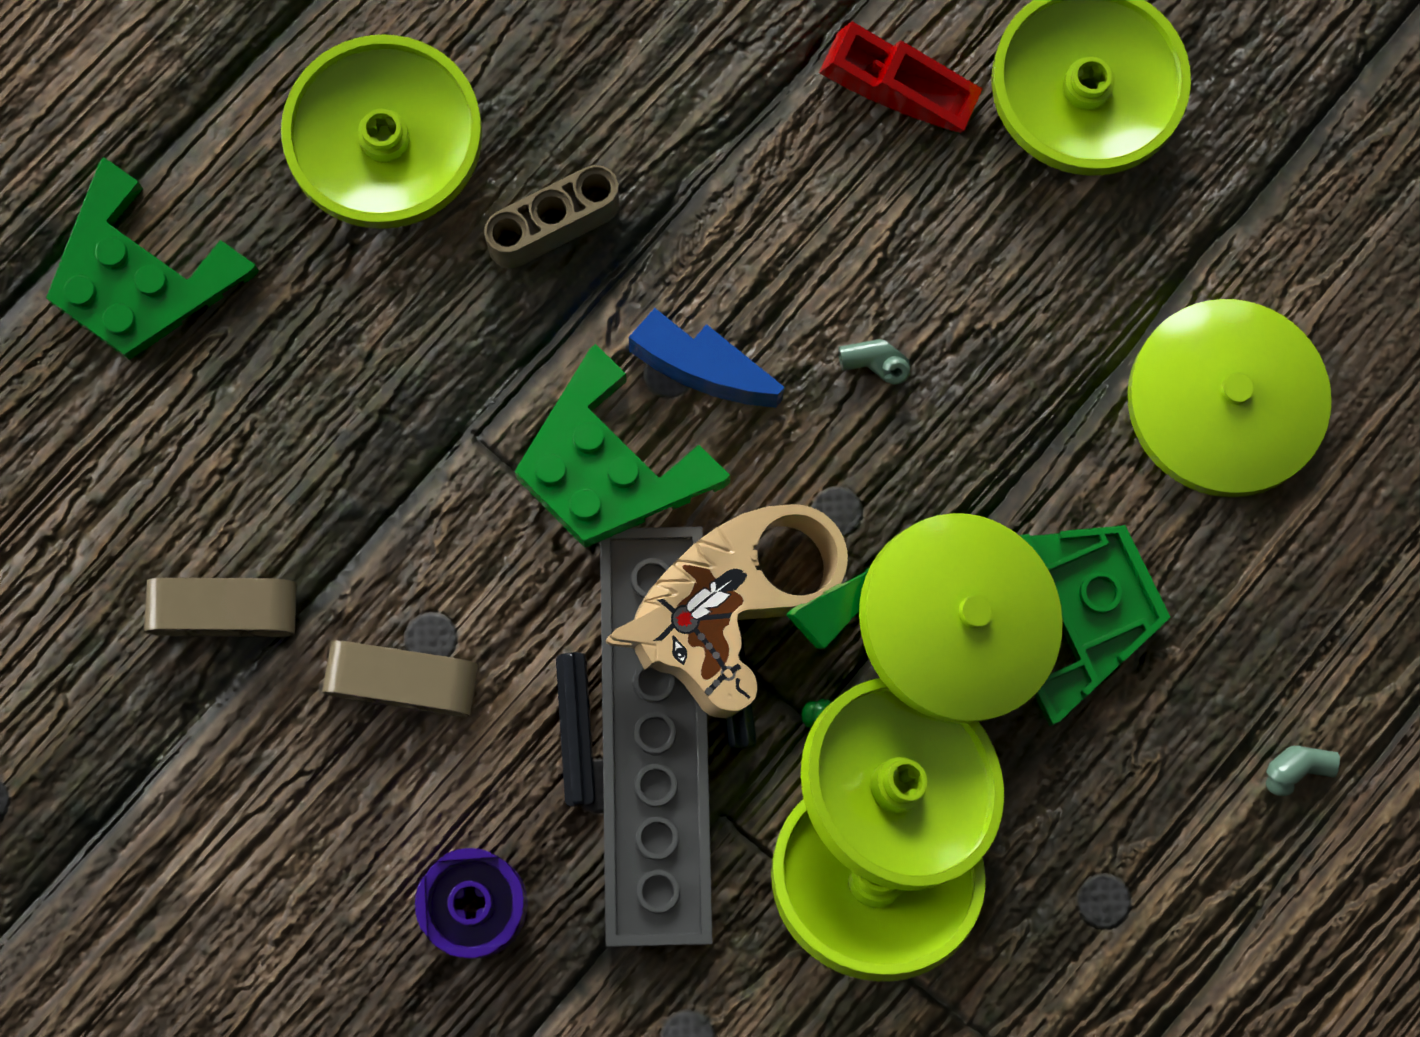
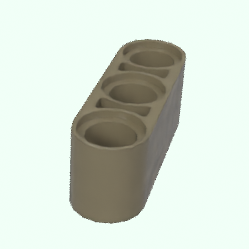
M588 166L494 213L486 222L484 230L488 250L493 261L503 268L522 266L609 222L619 210V186L616 176L610 169L604 166ZM594 188H602L609 193L606 199L599 202H592L584 196L589 190ZM550 210H559L565 214L564 219L556 224H547L541 221L542 215ZM506 232H515L521 236L519 242L510 247L501 246L496 243L498 237Z
M273 578L148 579L144 633L157 636L185 637L295 635L297 583L291 580Z
M334 640L331 641L321 693L355 701L469 717L479 664L452 657Z

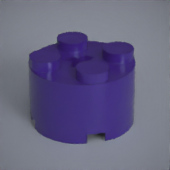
M476 848L458 849L445 854L437 860L420 881L415 897L417 921L427 938L443 952L468 959L486 958L507 948L516 940L522 930L528 909L526 889L516 870L501 857L489 851ZM475 889L476 896L485 899V908L477 909L476 918L470 919L469 912L460 910L459 905L460 901H465L469 898V891Z

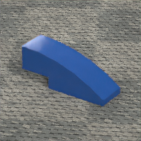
M654 308L628 337L629 351L656 371L684 386L713 397L746 405L776 408L783 400L785 387L707 324L693 339Z

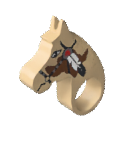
M805 505L767 506L743 513L713 529L676 560L648 591L635 614L634 620L614 630L606 639V643L611 646L634 648L644 670L652 667L657 671L674 675L689 690L701 709L710 716L718 718L733 716L752 703L757 694L755 675L748 666L740 661L738 656L741 650V634L737 620L784 617L792 608L805 604L822 595L824 591L837 584H841L848 563L847 547L842 533L828 516L817 509ZM774 527H790L803 532L813 540L821 553L824 566L823 578L815 593L791 595L782 592L766 579L761 570L756 569L755 566H759L757 550L753 549L758 545L763 531Z

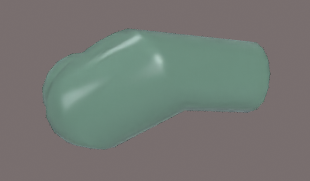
M877 339L838 347L842 371L868 367L881 379L893 385L904 383L910 375L908 358L885 340Z
M1290 746L1269 763L1266 769L1268 775L1266 787L1272 794L1288 796L1294 792V784L1298 783L1307 774L1335 778L1339 770L1340 755L1338 752L1304 746Z

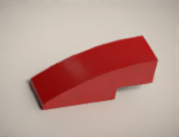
M853 21L838 31L819 71V74L878 104L929 124L959 133L965 130L983 90L981 87L902 40L892 45Z

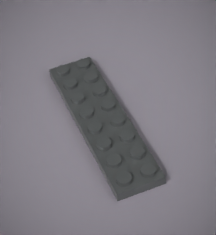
M702 527L630 528L600 541L606 947L712 944L707 713L701 709L689 690L674 675L657 671L652 667L644 670L634 648L611 646L606 643V639L614 630L634 620L641 602L651 587L676 560L703 537Z

